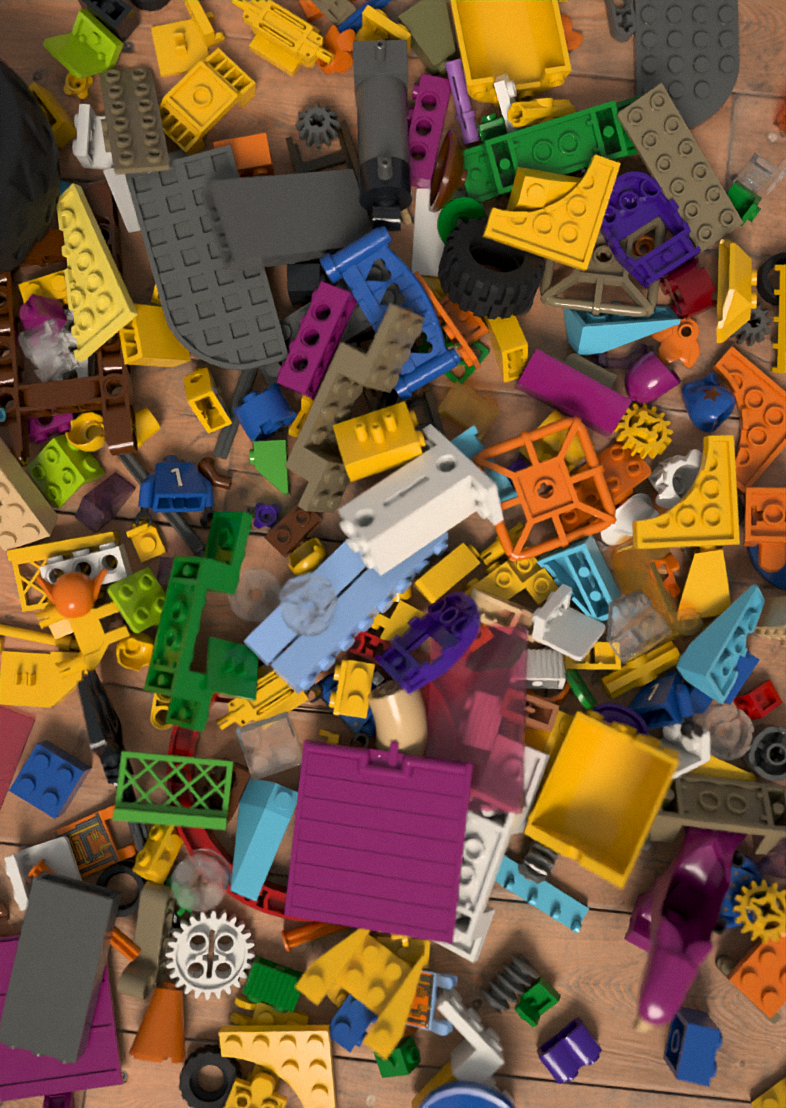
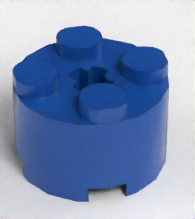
M277 383L268 386L261 394H258L257 391L248 394L243 398L245 403L233 410L251 442L263 441L275 435L274 431L279 429L283 423L287 427L297 417Z

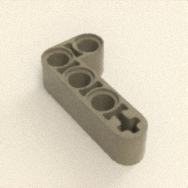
M147 881L140 896L134 944L140 948L141 953L123 970L118 981V992L146 1000L162 981L166 970V949H169L168 938L171 935L176 888Z

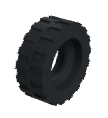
M208 1044L202 1048H197L194 1053L188 1056L179 1076V1090L182 1092L183 1100H186L190 1108H224L236 1077L242 1078L240 1062L233 1057H222L221 1047L217 1044ZM207 1065L218 1067L224 1076L223 1085L214 1092L203 1090L197 1082L198 1072Z

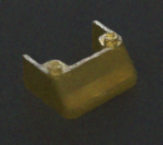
M632 540L615 547L611 551L610 563L639 634L645 643L659 645L705 630L720 616H712L702 620L698 612L691 608L674 611L654 562L664 558L670 548L633 549Z

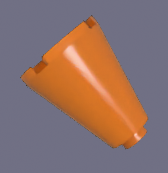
M162 981V985L157 986L154 990L130 1048L129 1055H133V1058L155 1063H162V1060L172 1058L171 1064L183 1063L185 1061L183 990L176 987V982Z

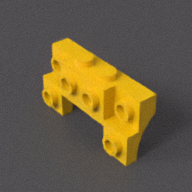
M535 557L527 560H516V562L507 560L501 565L498 561L485 570L488 575L480 581L475 577L465 584L466 591L463 593L470 596L472 589L476 588L509 600L525 589L535 603L539 605L548 598L552 591L556 592L559 587L546 569L536 562L537 559ZM481 622L479 632L469 647L472 652H475L495 637L485 623Z

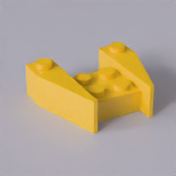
M360 928L314 961L295 988L316 1005L320 1004L335 982L379 1016L363 1042L386 1060L403 1035L425 957L421 956L412 969L371 937L369 933L372 930Z

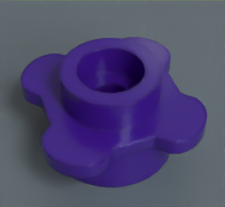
M262 502L256 504L254 526L259 529L262 527L273 529L279 523L278 514L281 512L280 506L278 504L264 505ZM265 514H269L270 517L266 519Z

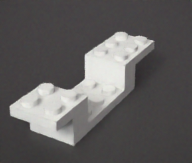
M498 734L481 785L471 786L454 942L453 944L434 941L471 962H476L479 958L496 910L486 904L510 836L524 831L550 754L503 734Z

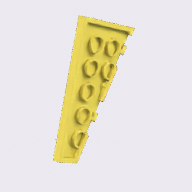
M73 183L59 196L56 206L59 230L63 231L65 245L61 247L62 256L66 257L68 267L64 270L69 310L73 311L74 326L71 327L72 337H75L77 342V350H74L75 360L83 362L137 316L138 313L81 186Z

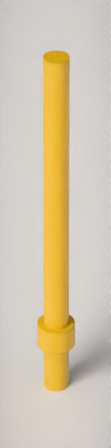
M0 624V635L58 646L60 650L72 651V649L81 651L77 640L72 635H65L55 639L53 634Z

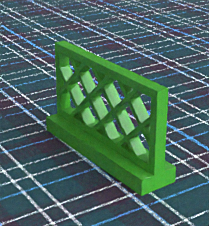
M122 751L116 803L112 820L226 830L233 761ZM127 758H138L146 768L133 777L126 769ZM145 759L155 760V761H153V762L149 765ZM158 761H167L173 768V771L161 780L151 767ZM173 762H182V764L176 767ZM187 763L195 764L201 771L190 782L180 772V769ZM200 764L210 766L204 770V768ZM214 766H226V778L216 785L207 772ZM148 770L158 783L145 792L136 779ZM177 773L186 786L173 795L164 782ZM126 775L130 781L124 785ZM204 775L214 788L201 798L192 784ZM131 783L142 794L135 802L122 801L124 789ZM225 783V790L223 793L219 787H221ZM160 785L170 797L162 805L155 804L148 796ZM187 788L198 799L191 807H183L176 798ZM214 791H217L223 798L222 810L210 809L204 801ZM144 798H145V799L147 800V802H148V803H139V802L142 801ZM171 801H174V803H175L177 806H172V805H168V804H169ZM200 803H201V804L203 805V807H204V808H195V807H196L197 805H199Z

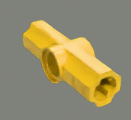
M553 98L512 103L511 108L507 111V119L512 123L513 127H530L575 113V106L570 103V100H553Z
M672 641L665 642L647 653H640L625 661L621 670H614L601 677V684L610 699H613L635 686L640 687L653 681L658 677L657 674L678 664L681 654Z

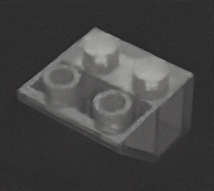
M641 590L632 592L609 603L607 642L623 664L652 650L672 634L665 619L659 616L651 605L650 599Z
M288 711L235 729L253 781L301 765L303 747Z

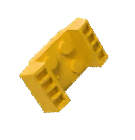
M217 48L206 59L200 60L163 97L159 110L164 133L189 156L198 154L205 147L202 138L237 103L244 108L256 94V82L225 55L220 48Z

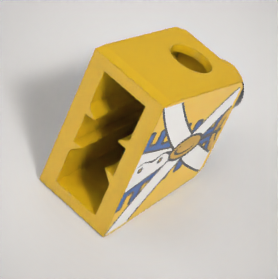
M196 368L191 374L186 375L183 380L187 402L207 433L209 434L232 424L223 392L209 368ZM209 401H211L212 407H215L214 409L207 408Z

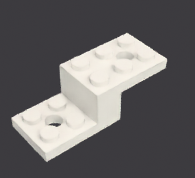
M439 987L436 996L437 1008L465 1037L450 1053L453 1075L459 1081L487 1085L503 1094L514 1105L516 1102L506 1090L501 1092L496 1087V1080L492 1076L504 1063L503 1047L499 1043L501 1040L499 1035L491 1027L486 1029L480 1023L482 1019L472 1007L467 1009L461 1003L463 999L453 987L449 990Z

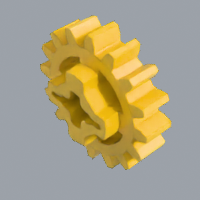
M635 403L630 409L626 410L614 432L620 433L616 440L625 443L622 447L623 450L631 449V456H634L637 452L640 453L641 459H644L647 454L653 459L657 454L661 455L671 443L670 436L673 434V430L667 429L671 422L664 421L662 418L665 414L660 413L658 415L655 406L649 410L646 403H643L640 408Z
M762 880L759 887L754 881H751L749 884L750 890L743 886L740 889L743 896L736 895L734 901L740 905L732 908V912L739 914L735 919V924L743 923L744 925L741 930L742 934L750 931L752 933L751 940L754 941L760 936L763 944L768 942L769 937H771L774 943L780 940L779 934L786 937V899L784 898L786 890L778 892L777 883L767 887L766 880ZM755 894H765L764 897L760 899H756L754 897L750 898ZM775 900L780 904L782 911L778 909ZM762 906L767 908L768 915L766 917L761 915L762 910L760 909ZM746 912L750 913L753 924L748 919ZM765 925H778L775 929L763 930Z

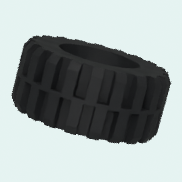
M480 217L478 220L475 218L469 219L465 223L456 226L447 237L438 267L440 286L445 294L448 293V298L453 304H459L461 310L465 312L468 310L473 313V316L481 317L482 315L487 316V319L495 320L497 317L505 319L511 317L512 314L514 316L518 315L530 306L544 275V257L483 237L488 217ZM480 264L491 265L493 267L498 268L502 272L489 270L481 266Z

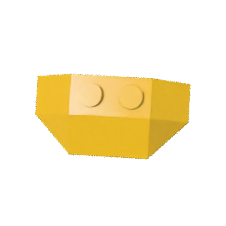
M726 238L719 240L717 343H723L750 320L751 309H756L757 292H751V286H757V270H752V259L736 243Z

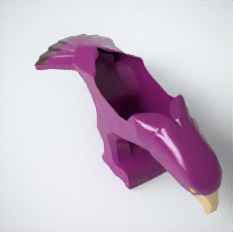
M684 826L685 837L665 873L655 879L647 893L638 895L630 917L629 928L624 938L626 941L648 952L638 990V1010L633 1023L635 1030L646 1032L654 1025L659 1026L670 1022L679 1010L689 987L699 972L698 967L713 950V930L723 900L731 886V863L734 850L746 838L747 833Z

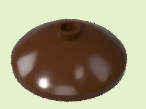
M448 131L437 159L428 203V209L433 213L441 210L452 200L459 185L464 186L468 170L463 169L464 151L456 131Z

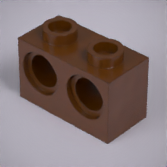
M299 502L264 537L285 558L323 521L316 512L305 511L298 507Z
M234 761L232 771L236 774V782L231 783L227 814L228 824L235 814L254 771ZM214 766L211 769L209 776L213 778L212 780L216 785L224 780L223 773L227 770L226 766ZM225 783L221 787H219L223 793L225 790ZM211 784L209 788H203L200 794L201 798L214 788ZM214 791L204 801L210 809L222 810V808H217L212 803V797L220 795L217 791Z

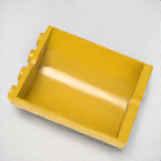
M589 709L587 714L577 711L524 834L557 853L577 861L580 866L623 889L681 761L678 758L680 753L666 746L660 747L662 741L654 737L644 736L639 733L636 735L637 729L627 724L604 721V716Z

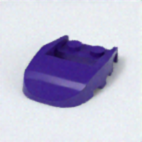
M631 171L616 178L600 231L617 262L647 289L662 277L696 257L701 249L699 246L694 248L688 236L691 233V229L687 221L683 222L677 211L679 206L674 199L668 201L661 192L662 187L648 174ZM657 217H660L674 237L637 261L632 257L629 258L619 242Z
M448 593L428 606V613L419 619L417 616L412 618L408 622L410 628L401 637L396 634L389 642L392 646L381 656L377 654L374 659L409 695L446 673L463 656L479 632L481 624L480 609L476 602L465 593ZM431 637L442 647L440 650L441 655L430 664L427 661L419 664L409 653Z

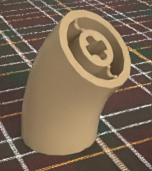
M392 679L372 690L368 694L367 699L376 727L375 749L390 751V744L398 742V753L425 756L428 725L420 689L408 695Z

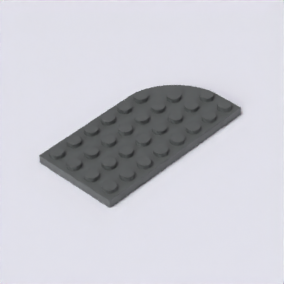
M633 0L636 19V30L634 32L635 97L647 93L662 83L688 129L692 130L711 119L724 105L739 75L738 0Z
M231 145L170 161V170L125 174L165 319L178 341L201 360L229 370H252L285 361L289 354L265 267L231 272L225 271L202 200L201 192L210 180L240 178Z

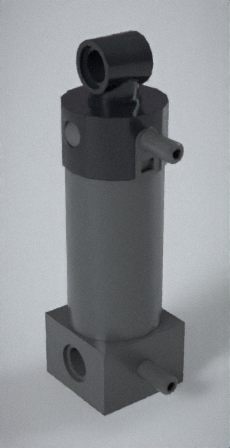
M379 39L377 41L353 42V61L358 125L359 203L367 211L373 212L374 229L377 227L380 229L385 226L387 231H401L400 211L410 206L413 200L407 114L406 40Z

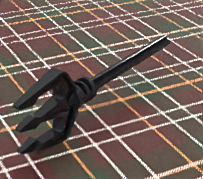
M94 670L93 672H88V675L83 676V680L77 681L90 747L100 758L108 784H113L117 790L121 753L127 750L123 744L120 719ZM127 758L126 769L133 776L134 771L130 759ZM126 775L124 785L130 781ZM132 783L124 789L122 801L135 802L137 800ZM128 822L139 853L149 837L146 823ZM175 908L171 932H173L174 928L181 927Z

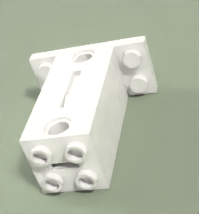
M431 424L422 429L426 445L424 446L425 453L338 510L342 519L339 524L344 533L349 537L346 539L348 546L354 553L359 552L365 566L369 570L373 568L380 576L476 511L481 518H487L494 526L503 520L496 484Z

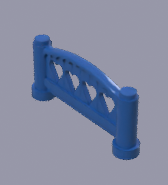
M385 226L380 229L377 227L332 256L328 253L320 258V262L333 283L344 278L376 334L390 306L379 304L391 283L397 284L400 288L399 293L405 296V303L396 306L401 308L409 307L414 313L425 318L422 324V331L427 334L426 341L432 343L433 349L429 353L411 352L409 359L404 363L399 374L398 383L394 387L404 402L413 396L412 392L457 367L461 359L454 347L451 349L446 347L439 319L426 291L409 267L389 248L388 243L393 240ZM376 259L384 260L386 264L385 269L391 272V279L389 281H365Z

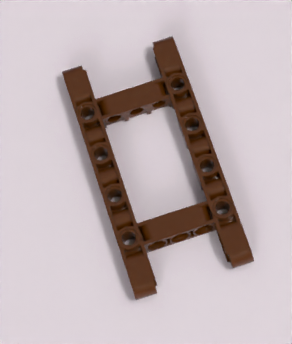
M107 180L88 182L87 189H84L85 197L104 239H108L106 244L124 282L117 204ZM59 229L48 230L41 243L37 242L21 264L8 273L6 271L0 273V304L6 301L5 304L0 306V408H3L6 413L5 420L0 422V438L21 467L27 466L28 458L30 457L28 419L102 410L105 441H108L110 454L114 456L137 453L138 451L131 365L124 363L119 331L112 336L118 337L115 342L108 343L107 341L97 349L99 376L23 385L22 372L25 371L23 341L20 339L19 322H21L19 312L21 308L20 293L16 288V273H18L20 267L40 265L44 267L49 263H67L66 257L62 256L61 248L65 245L64 234ZM10 350L9 354L2 357L5 351ZM122 387L118 394H112L115 388ZM14 400L10 407L5 408L9 401Z

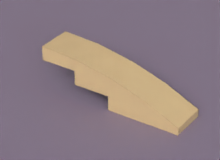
M476 588L472 589L469 597L476 602L480 609L481 622L509 635L513 633L534 643L536 641L545 645L532 638L534 610Z

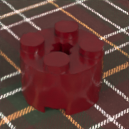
M697 258L690 259L664 276V279L659 283L665 296L669 294L673 302L670 308L679 318L682 317L685 320L691 319L717 305V300H712L711 293L715 292L712 280L705 267L700 269L697 267Z

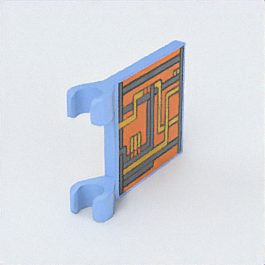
M422 969L406 1025L430 1030L442 1036L453 1031V1024L449 1020L434 1018L437 986L447 990L452 989V987L457 986V976Z

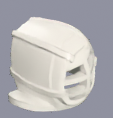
M691 449L686 456L675 455L662 462H658V466L648 477L653 488L659 493L655 499L658 506L667 509L672 508L691 488L700 469L703 456L698 449Z

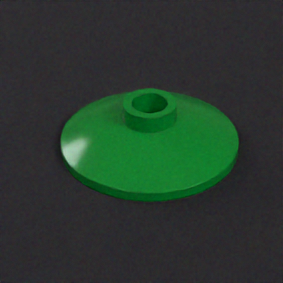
M457 197L448 202L440 211L437 220V231L441 241L444 244L446 243L448 235L456 227L457 219L461 218L462 223H465V221L472 218L478 220L480 217H487L481 204L469 197Z

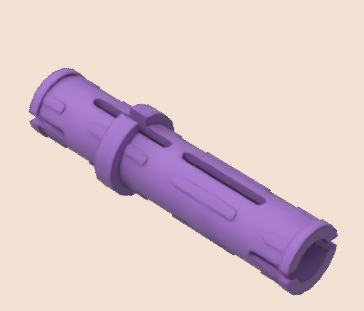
M461 58L444 63L457 111L455 118L460 124L463 143L468 144L478 141L480 137L474 118L476 111L472 110Z

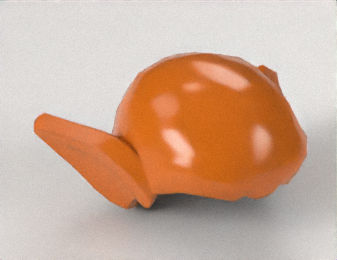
M103 568L93 580L83 572L71 571L60 575L55 584L50 583L41 576H37L36 581L43 588L60 615L66 618H79L88 614L92 609L101 584L107 574V569Z

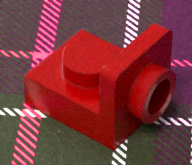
M770 680L762 681L747 693L738 695L733 700L739 714L746 722L765 717L783 703Z

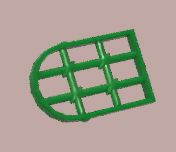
M567 669L565 676L572 690L583 706L588 710H592L598 705L596 699L577 669Z

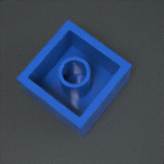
M46 740L37 743L8 791L56 819L65 813L92 767Z
M680 1006L671 1019L663 1057L677 1080L710 1087L711 1077L714 1078L717 1071L716 1052L722 1046L721 1030L706 1012Z

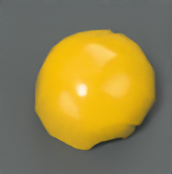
M95 412L82 413L76 419L71 420V429L69 432H65L68 442L84 452L96 451L106 443L103 416Z
M317 537L311 538L290 554L289 560L291 565L288 563V567L296 576H310L326 560V549Z
M142 632L129 634L130 636L120 639L116 645L117 662L125 669L139 672L142 667L149 666L155 641L148 634Z

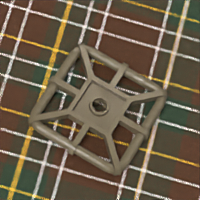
M657 217L619 242L629 258L632 257L637 261L643 257L631 255L632 244L653 229H656L653 250L665 242L666 226L660 217ZM600 230L587 270L582 271L575 268V272L552 288L551 283L555 261L544 258L545 270L540 284V300L544 305L590 311L592 315L606 313L631 317H649L654 313L658 299L660 279L648 287L646 299L629 280V272L617 262ZM601 253H605L606 257L610 260L600 262L596 257H600ZM576 282L596 284L594 301L557 296ZM603 284L621 286L638 306L601 302Z

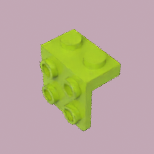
M87 9L79 10L71 33L44 39L43 46L73 76L82 79L114 69L123 43Z
M65 435L54 437L27 467L30 476L55 508L63 507L83 485L100 480L106 474L90 452H84L72 446Z
M149 567L108 587V594L134 633H140L151 626L155 628L159 625L166 593Z

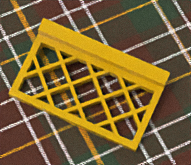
M118 529L7 550L8 560L12 561L22 612L43 609L48 604V602H44L47 598L45 591L34 583L37 576L41 573L39 567L47 564L46 559L59 555H71L69 557L71 558L74 557L72 552L89 548V551L100 550L99 545L115 541L117 546L120 540ZM116 557L109 567L113 568L115 564L116 566L118 565ZM44 560L42 564H39L36 561ZM31 563L38 568L31 580L22 575L20 564ZM90 564L86 566L84 571L81 570L86 575H89L87 572L91 567ZM61 570L58 575L54 574L55 578L58 579L64 572ZM104 584L101 585L100 588L104 591L98 593L97 599L110 597L107 592L108 587ZM31 587L44 594L39 603L29 605L27 592Z

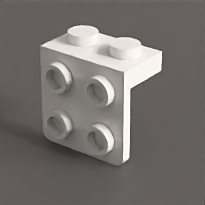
M79 104V114H75L74 124L77 130V139L73 140V154L77 157L83 168H114L111 152L106 153L101 119H106V117L96 116L90 104Z
M562 584L556 592L552 591L549 594L545 605L542 608L538 607L532 617V622H534L532 638L580 661L604 633L605 625L570 608L572 588Z
M62 836L19 850L4 858L6 863L5 870L11 879L14 899L18 903L20 911L26 910L34 876L29 877L28 874L43 858L46 860L44 864L56 874L82 881L68 837Z

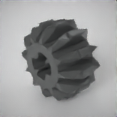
M318 102L315 103V108H311L306 104V113L299 112L298 119L300 121L296 122V130L300 131L298 133L299 139L301 141L306 140L308 148L316 143L318 150L321 149L322 143L330 147V139L337 140V130L340 129L336 111L330 112L328 104L323 108H320Z
M757 302L756 309H751L748 323H745L729 337L734 338L737 336V345H741L744 341H746L747 346H752L755 341L761 343L765 339L764 335H768L772 329L767 325H770L773 319L765 316L769 313V309H764L763 311L760 309L761 302Z
M532 838L520 858V863L518 864L519 873L525 879L539 884L546 880L559 853Z

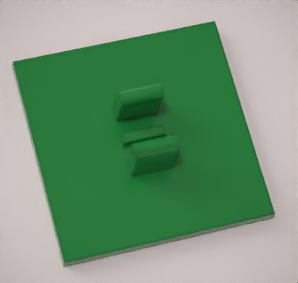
M209 637L205 691L255 701L257 695L258 657L246 645Z

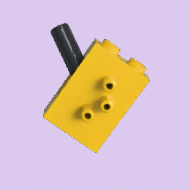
M392 388L391 393L383 391L377 411L333 425L343 463L351 482L410 463L423 454L421 447L426 445L421 430L415 431L414 427L419 426L414 410L408 411L405 401L396 404L399 395L394 388Z

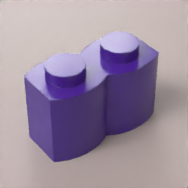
M578 1017L567 1024L558 1034L542 1044L537 1049V1054L558 1084L572 1081L578 1075L580 1067L595 1063L599 1059V1053L602 1049L599 1042Z

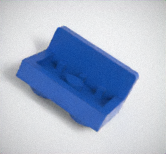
M349 993L328 1023L330 1025L331 1039L351 1052L355 1045L358 1047L362 1045L364 1038L368 1034L365 1030L371 1022L375 1024L379 1016Z

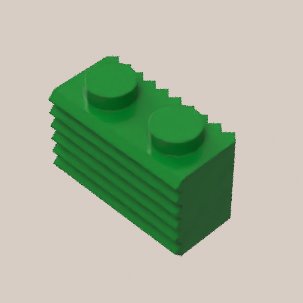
M256 955L242 993L247 995V999L252 1002L262 1003L264 1001L273 1004L272 1008L278 1012L287 1013L288 1010L294 1012L301 993L295 986L305 973Z

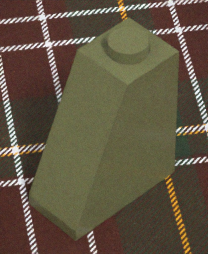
M421 0L398 16V23L408 29L411 34V48L431 76H437L440 73L443 75L447 73L444 63L455 60L456 52L446 0Z

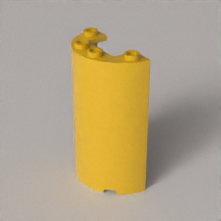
M449 0L466 88L470 97L477 101L493 103L495 107H500L494 82L497 76L508 73L509 81L513 80L515 83L517 97H514V99L519 102H529V100L534 99V96L553 87L560 86L565 82L564 79L572 69L558 0Z

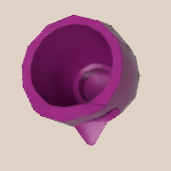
M652 351L641 356L631 365L625 374L624 380L628 398L639 403L657 401L658 398L681 383L678 374L673 370L667 369Z

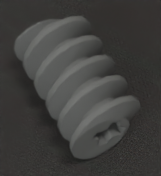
M519 953V958L511 954L509 955L512 962L511 966L504 962L501 964L505 971L504 974L498 971L494 972L497 978L496 982L489 978L487 979L490 986L489 990L483 987L479 988L485 1000L500 1014H502L500 1008L505 1011L510 1009L508 1001L513 1003L517 1001L515 992L521 995L525 993L522 984L526 986L532 985L530 976L534 978L540 976L537 969L521 953Z

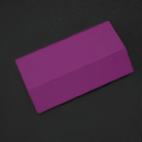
M538 349L535 350L515 387L551 408L557 409L568 417L573 418L577 416L581 418V422L586 427L606 438L612 434L632 400Z

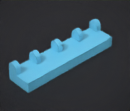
M504 854L495 882L577 934L582 927L581 922L587 914L589 907L547 880L537 884L525 879L519 873V863Z

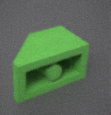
M254 441V449L249 450L250 464L255 465V469L284 496H290L289 469L285 467L288 460L287 441Z

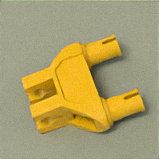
M113 600L92 607L88 614L79 618L63 617L56 610L55 606L35 612L37 620L49 616L39 621L41 629L64 619L69 621L80 647L79 655L55 663L58 671H60L61 679H65L83 670L93 672L110 643L130 636L125 624L107 631L102 629L99 619L119 612Z

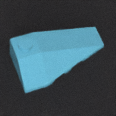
M656 305L654 313L649 317H631L606 313L592 315L590 311L563 308L568 343L577 355L582 356L604 353L678 325L681 320L669 306Z
M250 777L239 802L231 882L232 892L253 901L257 900L297 806L298 792L277 783Z

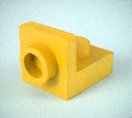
M146 520L140 521L138 527L133 524L131 526L132 530L126 532L128 538H131L141 563H146L168 553L156 524L151 523L150 527L147 528L148 523Z

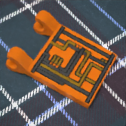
M115 804L52 832L55 839L62 836L68 837L81 878L138 853L134 842L120 849L116 845L106 821L113 818Z

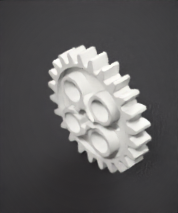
M212 907L210 915H206L204 909H201L200 917L198 918L193 913H190L189 923L181 919L180 925L182 930L178 928L173 929V935L176 938H168V945L172 948L166 949V956L171 958L166 961V967L173 968L170 971V978L178 977L176 987L185 984L184 993L188 994L193 989L196 999L201 992H205L206 1000H209L211 992H215L216 997L219 999L223 989L226 993L231 994L230 985L232 984L239 988V977L247 979L248 974L245 969H251L253 965L248 959L255 957V952L250 949L254 946L253 939H248L251 936L250 929L243 930L245 926L244 921L235 923V913L226 918V909H223L220 915H216L215 907ZM214 930L212 974L210 977H207L209 932ZM195 935H202L205 938L201 944H193L190 941ZM224 935L232 937L231 942L226 945L218 942L219 938ZM195 962L203 965L199 971H191L188 967ZM220 963H228L230 965L229 969L224 972L218 971L216 967Z

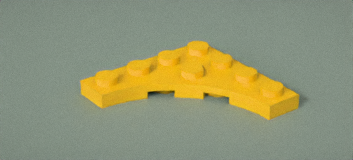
M594 155L578 185L563 199L544 209L533 212H511L492 208L483 237L582 271L587 270L620 163Z
M734 435L704 437L700 469L691 488L677 504L666 512L650 519L632 522L633 549L740 544Z
M330 1025L221 1026L219 1038L222 1057L244 1059L271 1070L294 1090L304 1108H337Z

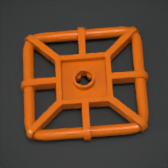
M577 416L563 418L529 432L527 430L521 431L520 435L487 447L477 455L474 454L471 460L485 475L484 467L511 478L517 496L500 502L501 511L521 504L526 517V522L514 546L504 520L494 526L502 549L509 556L508 560L516 562V560H527L559 547L564 549L569 547V543L604 531L611 524L615 525L617 520L615 518V505L603 475L605 469L603 464H599L587 428L581 422V418ZM568 429L557 455L539 462L532 442ZM577 433L589 469L570 476L564 458ZM524 445L531 466L513 472L487 459ZM593 477L605 513L580 502L573 483ZM543 482L546 485L552 486L548 497H544L543 494H538L537 492L541 488L540 484ZM578 508L601 520L565 533L558 514ZM551 517L557 537L522 550L533 524Z

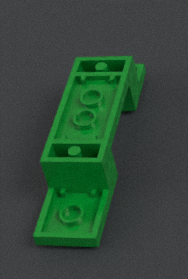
M644 94L617 103L613 100L485 140L482 145L463 150V169L468 170L464 184L467 197L481 203L510 194L518 167L566 175L588 168L594 155L616 161L638 154L616 115Z
M214 512L204 556L174 557L143 689L171 696L165 723L204 732L214 692L205 691L206 674L188 671L189 665L194 655L195 639L200 630L199 622L202 609L206 603V592L235 595L239 584L242 561L245 558L247 538L251 531L252 514L246 512Z

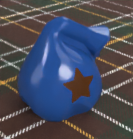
M710 372L701 380L684 384L681 390V396L690 420L694 426L706 433H713L730 416L736 403L733 393L729 389L720 386L714 372Z

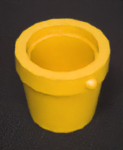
M147 407L135 412L138 448L143 446V443L161 430L158 422Z

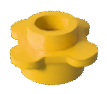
M69 72L63 90L66 95L70 96L73 94L84 100L89 96L88 89L93 84V79L91 76L80 79Z

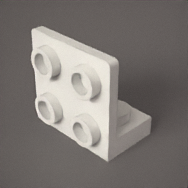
M682 719L680 724L664 726V738L660 739L662 741L660 747L666 746L680 753L678 758L681 761L673 779L710 761V732L703 729V736L698 737L692 731L693 740L681 734L680 728L685 722L684 719Z

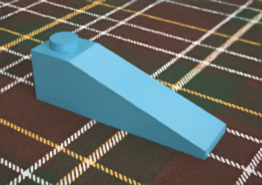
M752 585L694 639L689 644L685 653L680 656L676 666L688 683L721 704L724 703L736 682L739 673L734 671L739 657H745L748 650L745 648L747 635L755 631L765 604V599L758 586Z

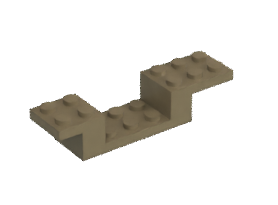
M390 303L369 350L343 342L340 343L285 465L286 468L309 481L298 507L305 511L335 513V510L340 506L342 495L351 481L342 457L332 452L338 444L333 425L350 419L355 401L362 393V386L391 393L392 388L398 383L399 374L404 363L410 357L415 339L422 332L424 317Z
M684 773L672 779L651 826V841L674 843L682 825L752 834L755 854L786 858V786Z

